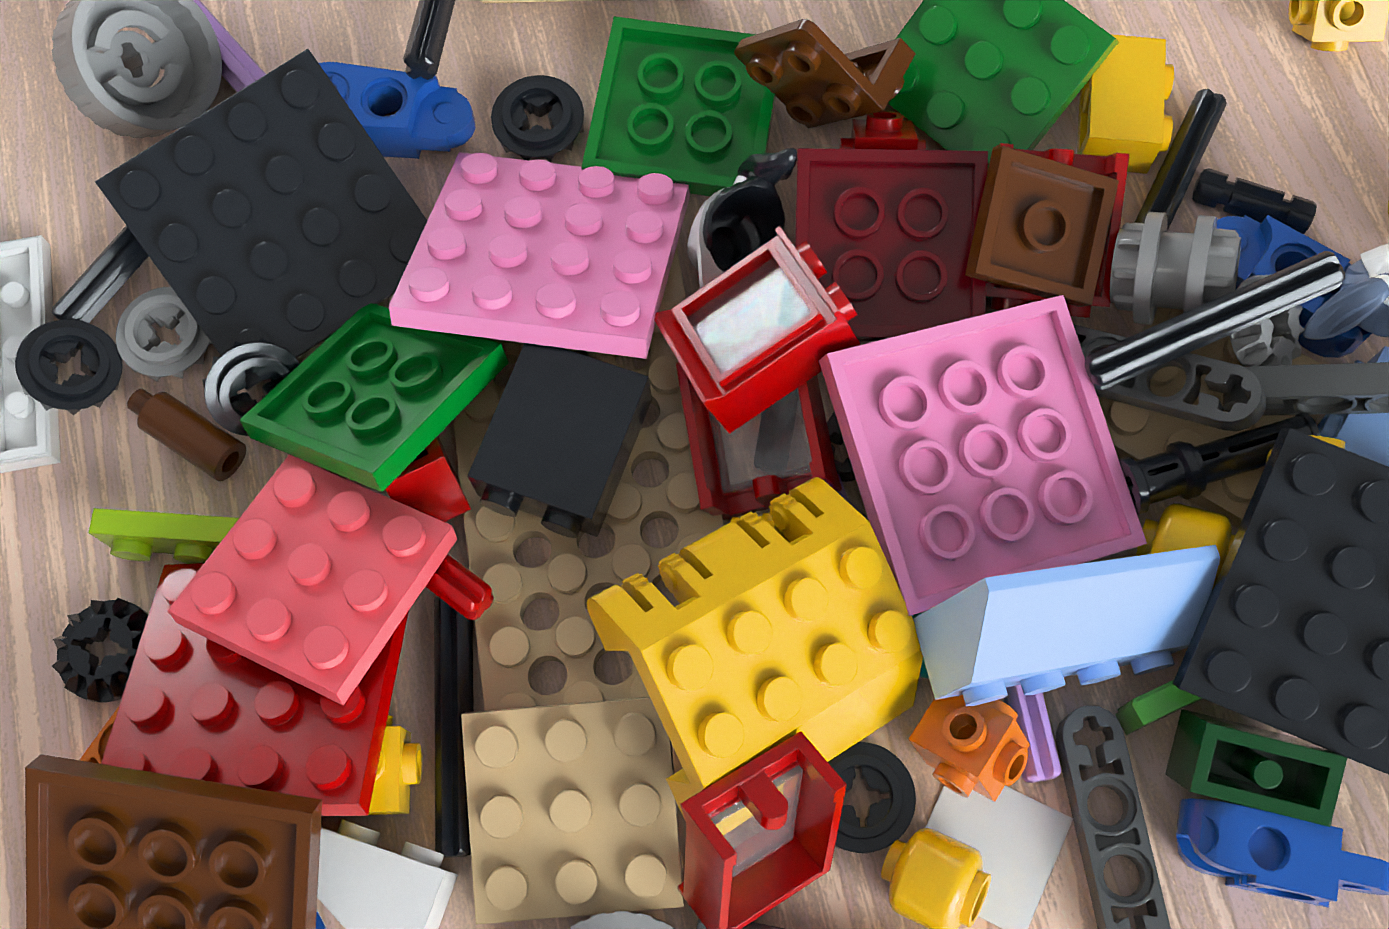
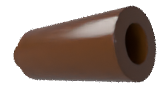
M138 389L130 396L127 408L138 415L137 425L139 429L215 480L224 481L228 479L242 464L246 455V445L169 393L159 392L153 396L144 389Z

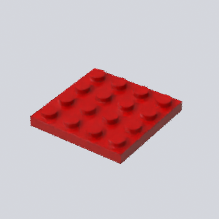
M204 563L164 565L101 764L322 799V816H368L409 611L343 706L177 624L167 610Z

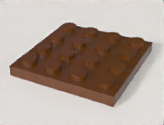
M41 754L25 767L26 929H316L322 799Z

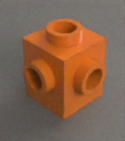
M963 695L938 700L934 698L908 739L926 764L935 769L932 773L933 777L945 787L966 798L974 790L994 802L1005 785H1013L1021 776L1027 763V749L1030 745L1016 722L1018 714L1009 705L998 699L980 705L966 706Z

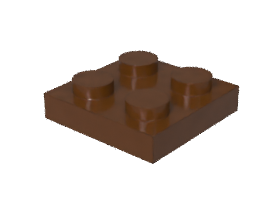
M1006 146L993 150L965 276L1045 298L1064 295L1067 304L1078 307L1092 305L1119 180Z

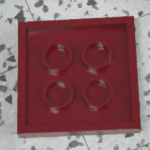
M798 148L795 247L806 240L827 271L824 276L818 279L825 289L836 282L857 313V316L847 323L859 341H879L985 314L986 281L965 276L988 172V151ZM795 288L793 325L811 313Z

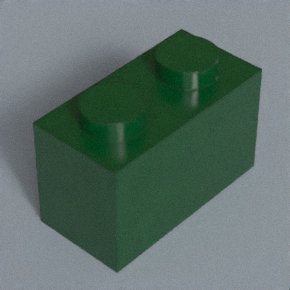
M1181 709L1165 775L1189 792L1330 827L1347 757L1300 738Z

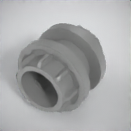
M1148 212L1145 223L1127 222L1119 229L1116 238L1110 277V302L1114 303L1118 310L1133 311L1134 323L1152 325L1157 307L1184 310L1183 313L1233 292L1236 289L1241 237H1239L1235 230L1218 229L1216 216L1199 215L1194 233L1168 232L1167 214L1160 212Z

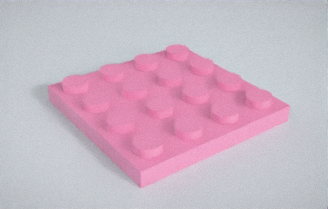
M459 152L389 304L392 326L646 359L656 324L654 321L655 313L660 310L690 199L689 185L673 183L671 178L658 173L647 174L639 179L615 176L609 169L599 166L588 167L582 170L579 166L554 164L539 159L528 161L495 157L487 153L469 154Z
M1064 295L827 353L819 360L868 520L905 600L909 616L931 609L986 577L1082 564L1147 544L1095 387L1086 372L1085 358Z

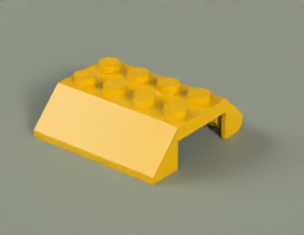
M814 477L789 491L788 495L784 493L770 501L771 505L768 507L770 508L769 514L772 516L771 520L774 521L775 527L779 529L780 533H784L790 543L766 520L763 521L761 515L758 516L756 512L752 513L751 511L738 518L736 524L730 522L682 548L679 554L673 553L660 560L658 568L660 570L659 574L662 577L661 580L670 593H673L675 599L680 603L679 605L674 607L652 582L649 583L647 577L645 578L642 573L639 574L638 572L622 581L623 585L615 584L587 600L590 618L605 650L629 651L683 769L666 778L682 815L680 803L800 731L828 762L914 706L923 655L913 618L908 615L905 600L870 521L819 477ZM781 780L774 783L775 786L779 789V791L781 786ZM741 803L715 819L713 823L721 832L750 813V811Z

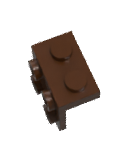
M801 19L742 39L734 50L735 56L746 66L749 76L774 93L786 106L789 116L798 123L805 125L808 129L884 111L888 102L902 89L904 85L903 76L916 55L901 37L844 54L814 22L807 19Z

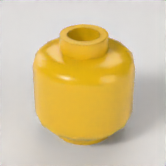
M1173 503L1164 509L1159 522L1146 518L1142 530L1147 544L1137 547L1136 556L1216 545L1220 561L1213 584L1214 587L1236 535L1232 534V524L1228 517L1180 503Z
M930 828L919 829L910 837L907 843L898 839L895 840L886 855L881 870V878L890 882L888 896L892 910L929 929H957L961 924L971 927L980 913L991 882V874L983 871L982 856L976 848Z

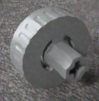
M70 0L56 20L57 25L53 30L52 56L56 66V74L65 89V93L85 117H89L96 125L103 129H108L114 134L130 136L132 138H152L171 132L204 114L218 93L222 75L219 43L206 15L193 0ZM125 27L139 28L145 31L155 42L151 43L144 35L134 31H118ZM160 69H164V76L156 85L149 87L159 77Z

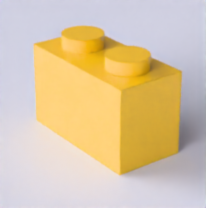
M1111 34L1119 43L1080 90L1077 154L1109 156L1114 153L1129 154L1127 172L1147 174L1159 152H1166L1170 145L1173 119L1172 116L1164 115V100L1167 101L1171 94L1174 66L1173 64H1165L1166 39Z

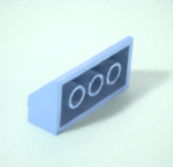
M1216 545L986 577L913 618L935 700L963 695L966 706H975L1008 696L1006 687L1021 685L1024 695L1027 696L1047 692L1066 685L1064 681L1066 676L1077 675L1080 685H1088L1121 675L1119 669L1121 666L1131 665L1134 675H1142L1175 665L1172 653L1189 646L1212 592L1220 561Z

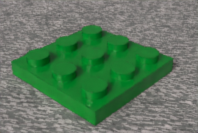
M923 0L895 38L901 37L916 55L903 76L904 85L888 104L909 121H912L913 124L946 150L988 151L989 168L992 150L1000 143L1014 144L1013 149L1034 150L1119 42L1065 0Z
M614 16L582 162V170L588 167L599 166L609 169L615 176L639 179L647 174H663L671 178L673 183L688 184L690 194L712 196L723 188L731 187L738 177L737 172L740 165L749 156L767 152L776 100L774 93L749 76L746 66L734 53L742 39L756 34Z
M370 303L360 308L239 421L248 436L253 440L383 492L509 362L501 343L482 337L392 326L389 308Z

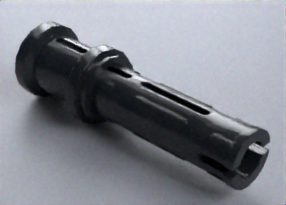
M1302 412L1288 419L1245 430L1195 447L1191 443L1177 441L1167 445L1165 452L1135 461L1128 456L1120 458L1119 462L1137 515L1146 513L1149 510L1150 504L1177 496L1186 500L1193 499L1205 491L1208 483L1264 467L1268 453L1273 449L1281 428H1292L1307 435L1320 436L1316 422L1308 413Z

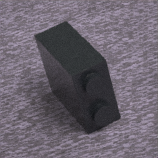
M524 343L467 475L477 495L481 497L480 503L486 508L505 516L516 517L520 510L541 517V524L545 528L566 537L577 538L580 531L598 537L652 401L649 376L564 348Z

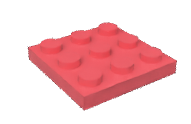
M289 454L167 611L177 624L344 706L457 541L453 526Z

